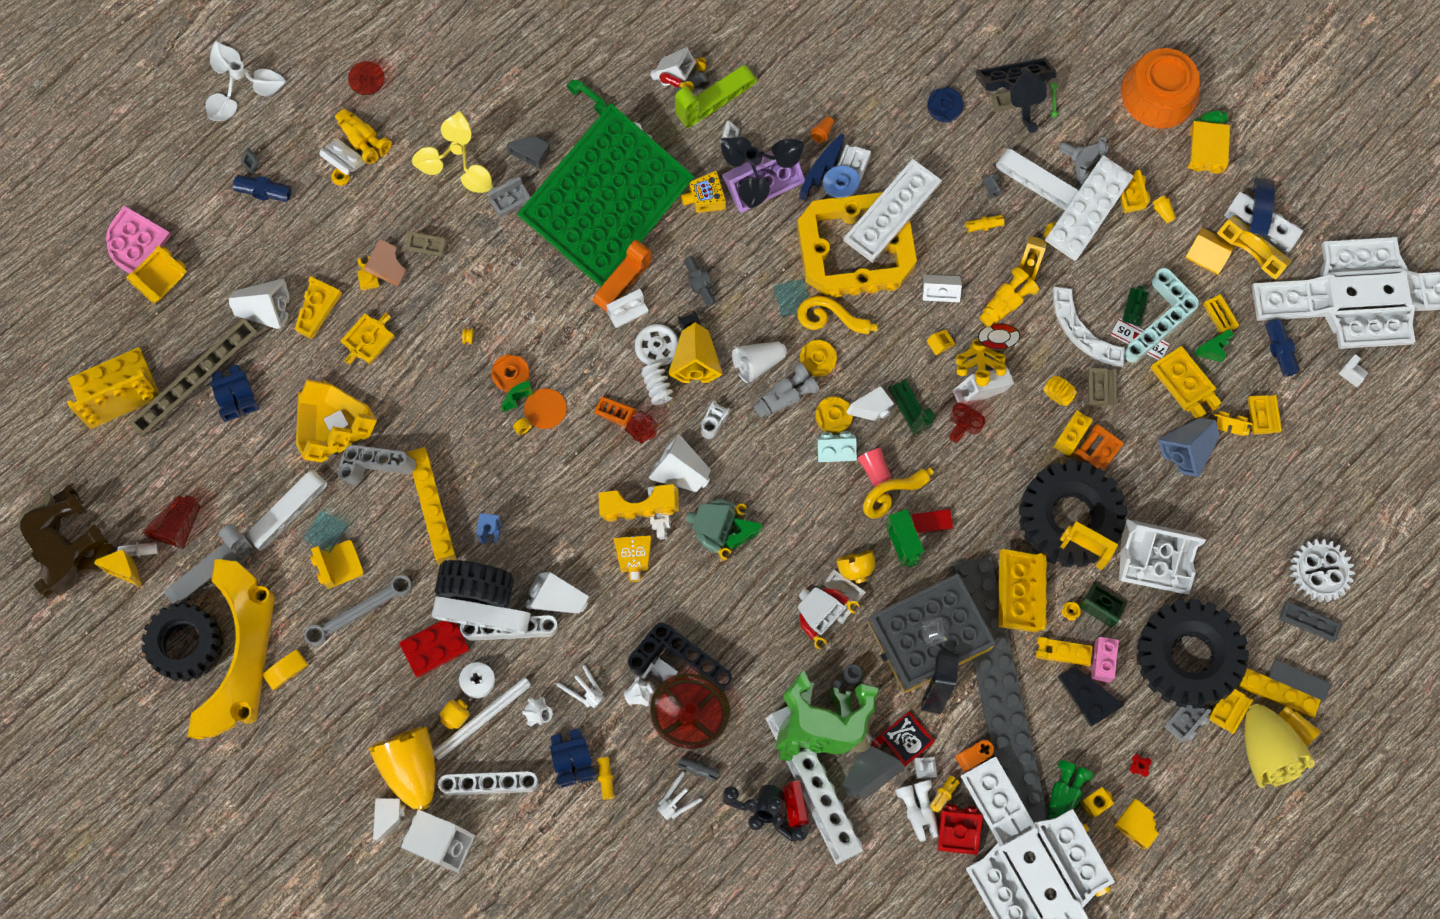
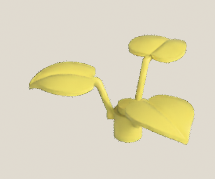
M461 111L447 118L441 126L443 137L448 141H452L451 145L442 155H439L435 147L429 146L421 148L413 156L412 163L416 168L425 174L436 175L441 172L444 166L441 159L450 151L456 155L463 154V166L466 173L461 176L462 184L468 190L477 193L488 192L494 188L491 175L484 166L476 164L470 166L469 169L467 168V151L465 148L471 139L472 132L467 119Z

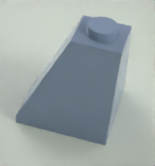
M1198 418L1159 438L1158 442L1162 456L1167 460L1171 459L1178 465V471L1185 475L1199 477L1220 435L1216 420Z

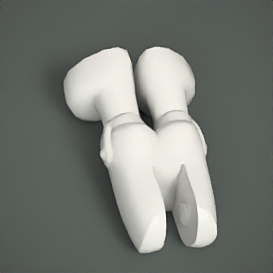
M927 780L913 785L920 802V808L916 806L912 785L895 790L897 797L903 799L907 806V818L910 820L919 841H926L922 826L927 824L932 838H937L939 835L935 811L930 807L931 802L928 796V791L932 788V781Z

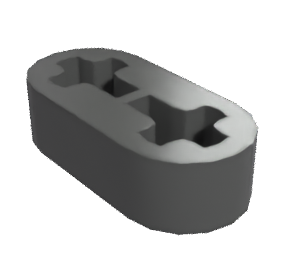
M699 73L686 79V81H691L694 85V91L692 92L703 89L710 83L706 73ZM675 87V89H676L677 92H678L680 89H682L681 87H680V88Z

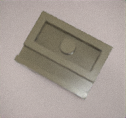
M1089 368L1087 370L1088 406L1116 407V369Z

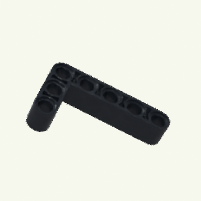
M664 622L657 623L628 658V665L631 671L636 675H641L646 672L656 656H659L664 649H667L719 690L728 691L734 683L729 670ZM661 630L667 631V634L664 637L658 636V633ZM675 642L683 643L680 648H673ZM653 645L655 649L652 652H646V647ZM696 653L698 657L695 660H689V655ZM641 660L643 663L640 667H633L635 661ZM706 665L714 666L710 672H705L703 669ZM723 676L729 678V681L725 684L719 683V679Z

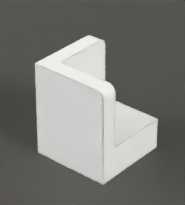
M1356 354L1346 363L1339 372V375L1355 387H1358L1364 381L1368 372L1357 364L1361 358Z

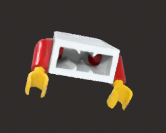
M686 47L662 58L657 68L651 71V77L654 81L660 80L663 86L688 87L691 91H694L693 83L686 81L695 64L697 71H705L706 60L703 57L694 59V56L691 55Z
M816 587L811 592L808 589H804L799 595L802 600L798 605V609L801 612L799 615L800 625L809 638L815 640L814 645L817 649H822L818 645L819 640H823L827 645V640L819 637L818 634L822 635L846 609L844 605L848 606V610L852 614H856V612L850 609L851 605L855 604L860 608L858 602L849 601V597L837 589L824 588L820 590Z

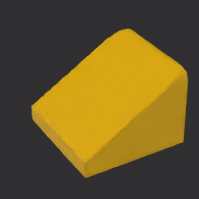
M946 329L933 333L927 339V343L935 355H939L956 345Z

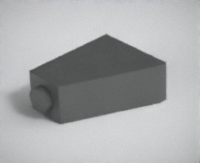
M870 745L869 749L860 753L842 785L847 790L846 793L852 798L860 797L865 800L902 772L905 766L898 759Z

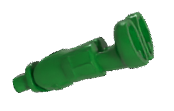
M1059 760L1057 766L1062 770V776L1060 781L1054 783L1046 818H1057L1071 809L1074 810L1083 796L1080 789L1086 781L1093 779V772L1078 767L1072 787H1069L1068 784L1077 765Z

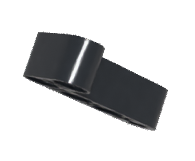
M942 650L938 651L935 672L923 695L921 711L941 715L956 685L959 654Z

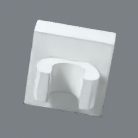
M935 757L914 759L916 779L937 778Z

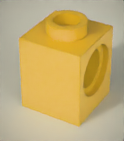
M1103 787L1079 802L1090 819H1093L1114 804L1112 801L1113 796L1107 789L1104 790ZM1095 797L1101 798L1103 802L1102 807L1095 805Z

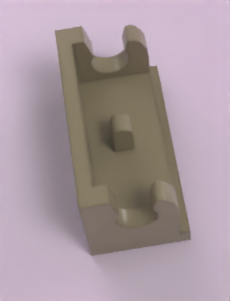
M409 231L405 250L445 257V248L448 247L449 242L446 238Z

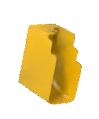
M1137 799L1131 801L1114 823L1117 829L1143 850L1148 849L1159 835L1155 828L1156 820L1153 818L1154 813Z

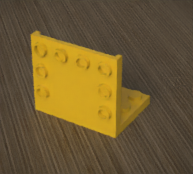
M137 347L69 377L68 380L77 401L73 403L69 400L67 403L69 408L89 429H93L149 404L160 392L141 349Z

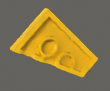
M310 276L308 281L309 287L305 291V301L303 308L300 309L295 330L297 333L312 340L341 297L342 292Z

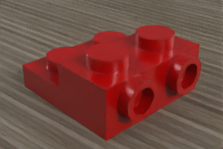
M946 804V807H943L940 811L937 850L978 855L983 817L981 811H978V808L973 806H966L965 810L958 809V806L954 804Z

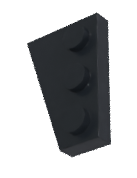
M1076 666L1057 677L1090 727L1125 706Z

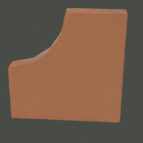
M379 239L364 270L397 287L406 272V269L396 259V246Z

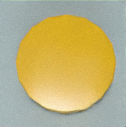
M812 340L802 348L799 359L809 375L824 377L835 368L837 353L827 341Z
M837 396L823 399L815 412V419L819 428L824 432L840 434V432L846 431L853 419V416L847 413L850 404Z

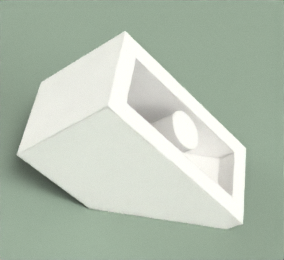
M880 386L853 402L848 408L847 413L852 416L875 421L880 417L882 419L887 417L891 413L890 409L894 403Z
M375 798L373 840L376 842H380L402 821V816H405L406 805L403 804L401 799Z

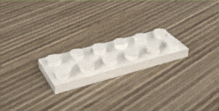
M1103 155L1045 241L1076 261L1133 178V175Z
M912 159L848 232L843 241L873 263L938 188L942 180Z

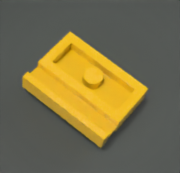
M1249 396L1247 401L1250 421L1253 423L1251 425L1252 434L1280 433L1282 428L1277 396Z
M1234 689L1226 699H1221L1214 706L1209 715V720L1234 734L1253 699H1249L1243 693Z

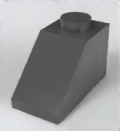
M535 136L508 142L506 145L508 154L538 169L542 167L551 152L548 141Z

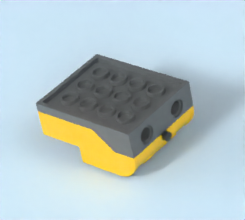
M958 573L871 615L868 619V624L883 651V654L880 655L883 662L888 660L904 693L930 682L935 672L936 658L939 650L959 654V665L990 651L996 644Z

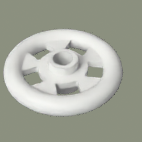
M662 324L649 325L637 335L635 352L638 358L646 365L662 362L663 366H666L673 360L679 339L676 333L668 326ZM658 332L659 336L651 338L650 333ZM667 335L671 339V342L668 344H666V341L664 339V337ZM643 341H648V348H642ZM658 342L661 345L659 347H655L654 343ZM668 349L670 354L666 357L663 356L662 353ZM649 353L657 355L656 359L649 358Z

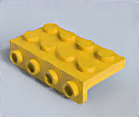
M1007 549L999 550L998 627L1034 633L1045 630L1047 624L1046 554L1040 553L1035 555Z

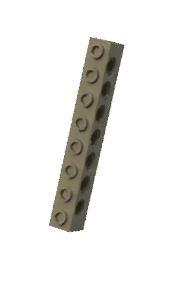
M243 318L128 423L143 437L252 338L257 331Z

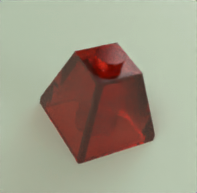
M185 495V498L177 496L142 533L147 538L184 549L201 506L194 497Z

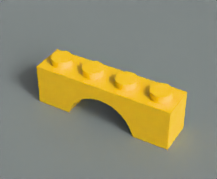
M1235 215L1230 217L1217 232L1218 235L1231 245L1241 247L1250 253L1258 261L1261 269L1275 280L1292 262V260L1259 234L1249 232V226Z
M674 484L655 486L650 497L640 503L625 501L617 490L599 492V515L609 522L617 521V518L631 520L635 519L636 516L654 517L655 514L673 515L674 512H679L678 488Z

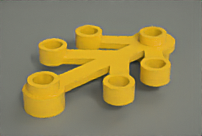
M978 338L974 339L969 350L956 355V364H958L957 374L965 376L968 374V369L977 364L978 371L975 372V382L978 386H987L990 382L991 373L986 370L985 364L994 368L996 375L1003 376L1007 371V366L1004 365L1006 356L983 346ZM976 354V357L967 361V358ZM984 354L994 358V360L984 356Z

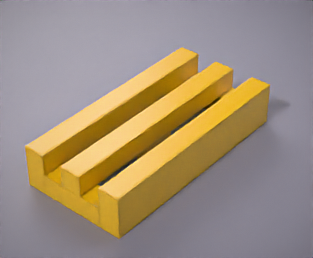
M1221 294L1203 303L1220 334L1229 329L1232 331L1239 327L1237 320ZM1215 301H1218L1219 305L1221 306L1222 310L1224 311L1225 315L1230 321L1231 326L1228 324L1223 312L1219 309Z

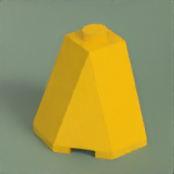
M696 322L682 330L669 370L671 377L682 383H690V380H701V383H709L722 375V369L709 330Z

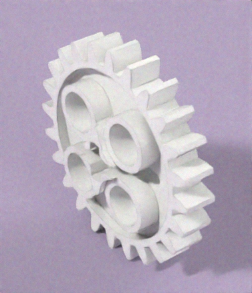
M1315 539L1312 544L1308 541L1305 546L1302 545L1299 547V551L1294 553L1296 558H1292L1291 562L1295 565L1289 567L1294 573L1290 577L1296 578L1293 585H1300L1297 591L1305 590L1304 597L1311 594V600L1318 597V601L1322 602L1325 597V600L1329 602L1332 598L1336 600L1339 598V595L1343 596L1345 594L1344 590L1351 588L1348 584L1354 581L1350 576H1353L1355 572L1349 569L1354 564H1348L1347 561L1351 557L1344 556L1346 550L1339 551L1340 545L1334 548L1333 541L1326 545L1325 539L1320 544ZM1326 556L1332 559V564L1326 561ZM1307 559L1312 560L1314 566L1308 565ZM1332 567H1338V570H1336V569L1332 570V569H1331V570L1326 571L1325 573H1324L1323 571L1315 572V571H1317L1319 568H1320L1321 570H1326V569H1330V568H1332ZM1330 575L1336 577L1337 583L1331 580ZM1311 578H1315L1318 581V585H1314Z

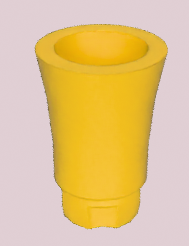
M1288 705L1278 714L1296 731L1306 746L1322 732V730L1308 722L1297 711L1294 712Z

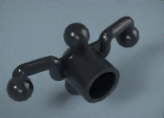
M764 785L760 788L756 800L748 799L745 802L737 800L739 791L736 787L729 786L724 789L722 798L724 804L742 811L750 810L753 812L754 815L748 820V825L752 830L762 829L764 823H773L775 830L792 842L803 841L808 836L807 829L802 825L795 826L792 832L782 825L785 820L780 811L783 808L785 797L784 792L779 787Z

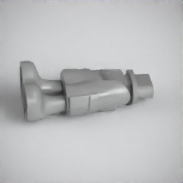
M801 362L795 366L796 374L790 380L784 378L776 383L774 388L764 394L762 399H758L759 402L753 405L760 418L767 414L770 416L772 413L781 411L785 407L792 406L800 401V396L806 393L814 394L820 391L816 381L809 377L808 371ZM805 382L801 387L797 389L793 388L798 384Z

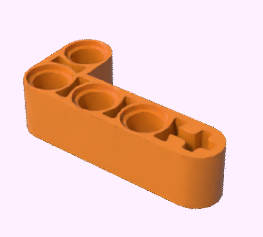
M634 240L627 249V257L597 291L592 301L607 312L606 305L622 298L649 266L652 260V251L638 240Z

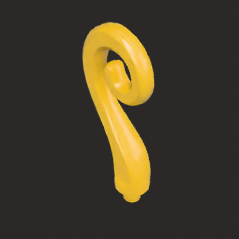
M824 296L807 298L797 309L799 322L803 327L810 330H818L825 326L828 316L825 310L815 308L814 314L819 316L820 319L817 322H812L807 318L808 309L813 306H823L834 312L854 332L869 335V331L877 332V324H871L868 319L852 316L836 301Z
M930 467L926 470L920 469L908 478L891 479L878 484L869 492L864 500L863 511L865 515L872 519L884 516L892 505L891 496L885 494V492L890 490L919 489L930 481V476L934 474V471ZM875 501L883 503L880 508L873 509Z

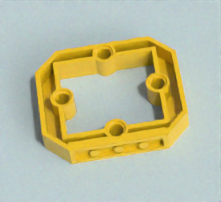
M883 192L814 200L797 220V233L805 282L826 297L838 298L844 294L854 296L859 295L861 292L876 293L879 290L885 289L887 291H894L902 286L915 269L917 258L909 220L894 237L897 243L893 244L890 242L885 248L887 252L894 253L895 268L871 271L866 268H860L854 273L825 276L823 262L829 256L830 245L827 240L819 238L817 221L842 218L845 223H856L859 216H863ZM847 210H853L855 213L850 214ZM822 248L824 252H817L816 249ZM865 278L867 282L862 283L858 279Z

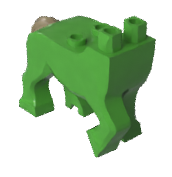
M805 671L799 673L791 686L783 694V698L790 709V715L784 720L779 729L775 748L780 750L779 759L791 761L794 755L799 754V748L810 749L813 753L825 752L831 754H845L851 750L854 752H864L869 749L872 742L870 725L877 718L872 713L875 711L878 688L863 684L856 687L855 692L859 701V708L854 711L851 703L852 691L846 690V693H839V688L833 687L829 692V696L836 705L838 713H835L825 708L812 707L810 705L814 683L809 682Z

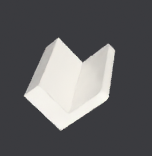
M923 275L922 299L924 301L960 302L962 288L960 276Z

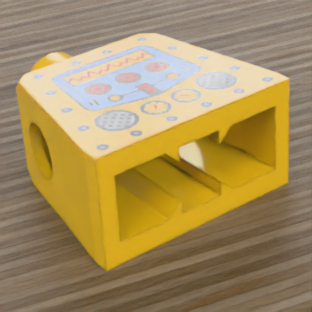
M716 171L689 183L690 193L681 195L683 206L693 203L695 211L698 213L726 210V200Z

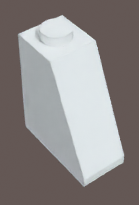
M1008 368L1003 376L996 375L995 370H990V382L984 387L978 386L975 382V374H971L953 390L959 407L992 397L1009 389L1014 385Z

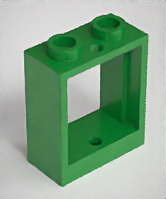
M905 509L889 515L885 526L902 567L908 566V568L918 565L925 551L908 510Z

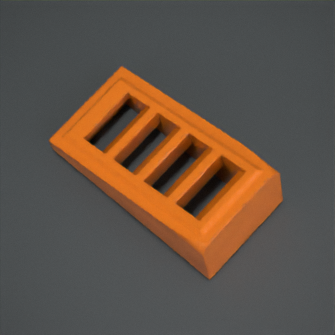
M601 396L594 410V414L628 429H631L638 415L635 408ZM606 403L609 404L606 411L602 412ZM620 410H623L620 417L618 418L617 416Z

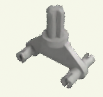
M1101 137L1099 143L1087 147L1078 146L1076 148L1066 142L1061 143L1059 147L1060 152L1072 157L1081 186L1089 176L1087 170L1098 155L1100 158L1103 155L1107 157L1109 150L1105 137Z

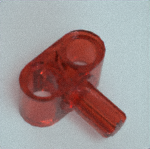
M956 403L950 414V419L956 426L949 435V439L952 442L958 443L966 431L973 435L979 434L986 423L985 417L965 403ZM955 411H962L964 416H957ZM971 421H978L980 426H973Z

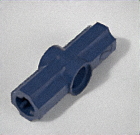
M237 175L233 181L234 191L250 194L259 200L265 201L269 198L288 202L291 198V186L275 183L266 177L258 176L257 178Z
M1275 319L1266 323L1265 327L1271 341V354L1274 358H1277L1283 377L1299 373L1300 369L1294 355V342L1291 338H1288L1282 319Z

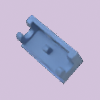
M479 513L476 535L480 544H486L487 536L490 534H494L493 540L496 543L499 539L500 529H502L499 515Z

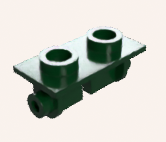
M1138 286L1136 289L1130 288L1122 322L1140 327L1149 292L1145 291L1144 286Z

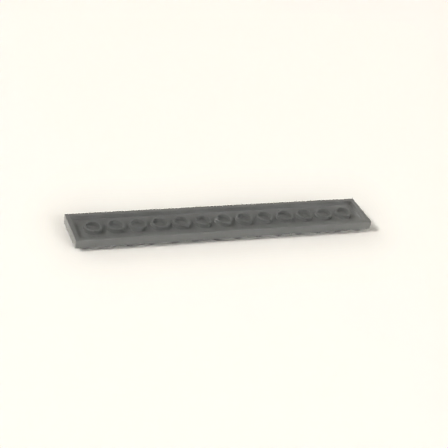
M991 557L953 563L954 575L959 574L996 643L990 651L972 659L988 737L994 747L992 756L998 759L1032 821L1048 820L1046 818L1045 802L1007 628L998 627L999 591Z

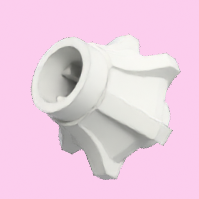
M638 676L635 678L634 683L624 691V696L629 705L642 704L650 706L651 696L655 693V689L651 682H644Z
M540 697L537 700L533 698L528 699L529 704L522 711V714L526 715L528 720L527 725L532 726L536 723L542 725L549 722L553 712L546 705L545 698Z

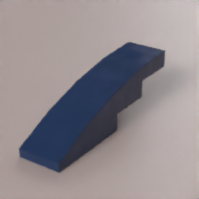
M840 134L816 160L800 190L799 199L806 201L811 186L819 187L824 173L835 167L844 142V134Z

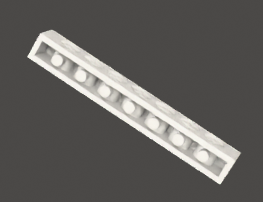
M789 707L771 713L766 718L776 741L781 725L790 715ZM801 748L798 755H794L791 761L786 762L795 781L800 780L802 795L837 865L863 852L862 843L855 836L852 830V822L846 817L844 806L837 799L835 788L829 782L826 776V769L819 762L817 753L811 752L810 749ZM803 761L810 765V769L804 767ZM812 779L818 782L819 788L813 785ZM821 798L827 800L828 806L822 804ZM830 816L836 819L837 824H833L830 821ZM839 834L845 837V843L840 841Z

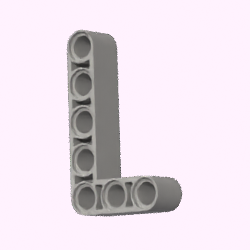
M233 523L227 524L218 533L225 542L223 545L165 590L164 594L172 604L176 603L180 606L181 602L189 603L213 584L211 578L215 559L237 561L239 563L253 551V546Z

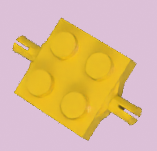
M385 312L379 320H376L364 313L340 341L341 344L350 350V354L343 361L350 366L357 357L371 365L395 338L384 326L391 316Z

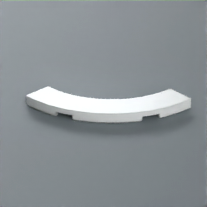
M1053 287L1055 313L1069 339L1092 358L1106 364L1123 367L1125 347L1109 344L1093 336L1082 321L1080 322L1076 314L1072 289Z

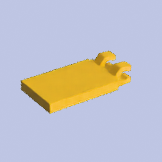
M1182 346L1151 365V370L1184 411H1191L1195 419L1205 417L1206 411L1201 406L1205 401L1213 412L1220 407L1221 401L1214 393L1216 387Z

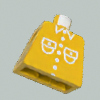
M651 536L614 538L621 572H629L630 582L641 581L640 571H647L649 568Z

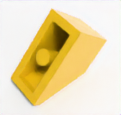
M1030 235L1019 268L1029 275L1026 280L1032 279L1034 281L1047 242Z

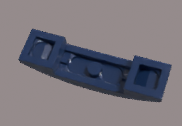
M1255 177L1253 193H1255L1253 214L1250 218L1249 232L1268 236L1274 207L1275 185L1273 181Z

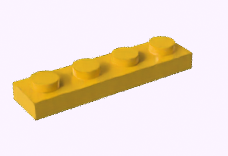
M1248 668L1238 685L1239 688L1283 707L1288 705L1294 712L1297 711L1299 714L1310 719L1315 718L1321 701Z

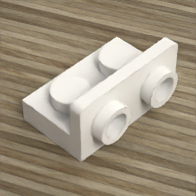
M640 289L606 305L607 314L615 328L648 313V308L644 303V296Z

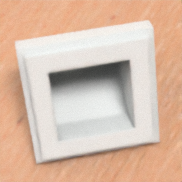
M727 121L721 139L738 137L740 129L730 121Z

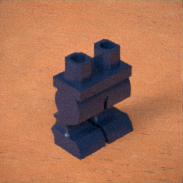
M239 365L231 366L229 368L231 375L224 377L222 371L212 373L213 382L210 383L215 400L220 408V417L224 422L241 417L240 412L244 416L260 410L254 399L255 396L249 380Z
M579 729L569 731L571 741L563 743L561 734L551 736L552 746H550L554 770L558 775L556 780L559 789L577 784L575 775L572 772L573 763L577 769L578 783L596 779L594 769L591 766L592 761L585 737L582 736Z

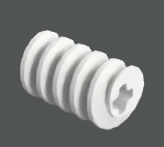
M662 362L651 363L643 367L641 372L642 377H644V383L647 384L646 389L649 391V397L652 398L651 403L653 405H660L672 399L669 395L673 393V390H666V388L670 387V383H664L668 377L661 376L666 371L665 369H659L663 366Z

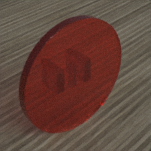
M363 61L354 65L348 74V82L351 89L360 95H372L378 92L385 81L382 68L370 61Z

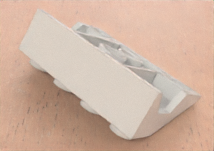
M1127 519L1121 538L1119 580L1189 595L1196 574L1193 564L1197 548L1203 545L1206 539L1195 533Z

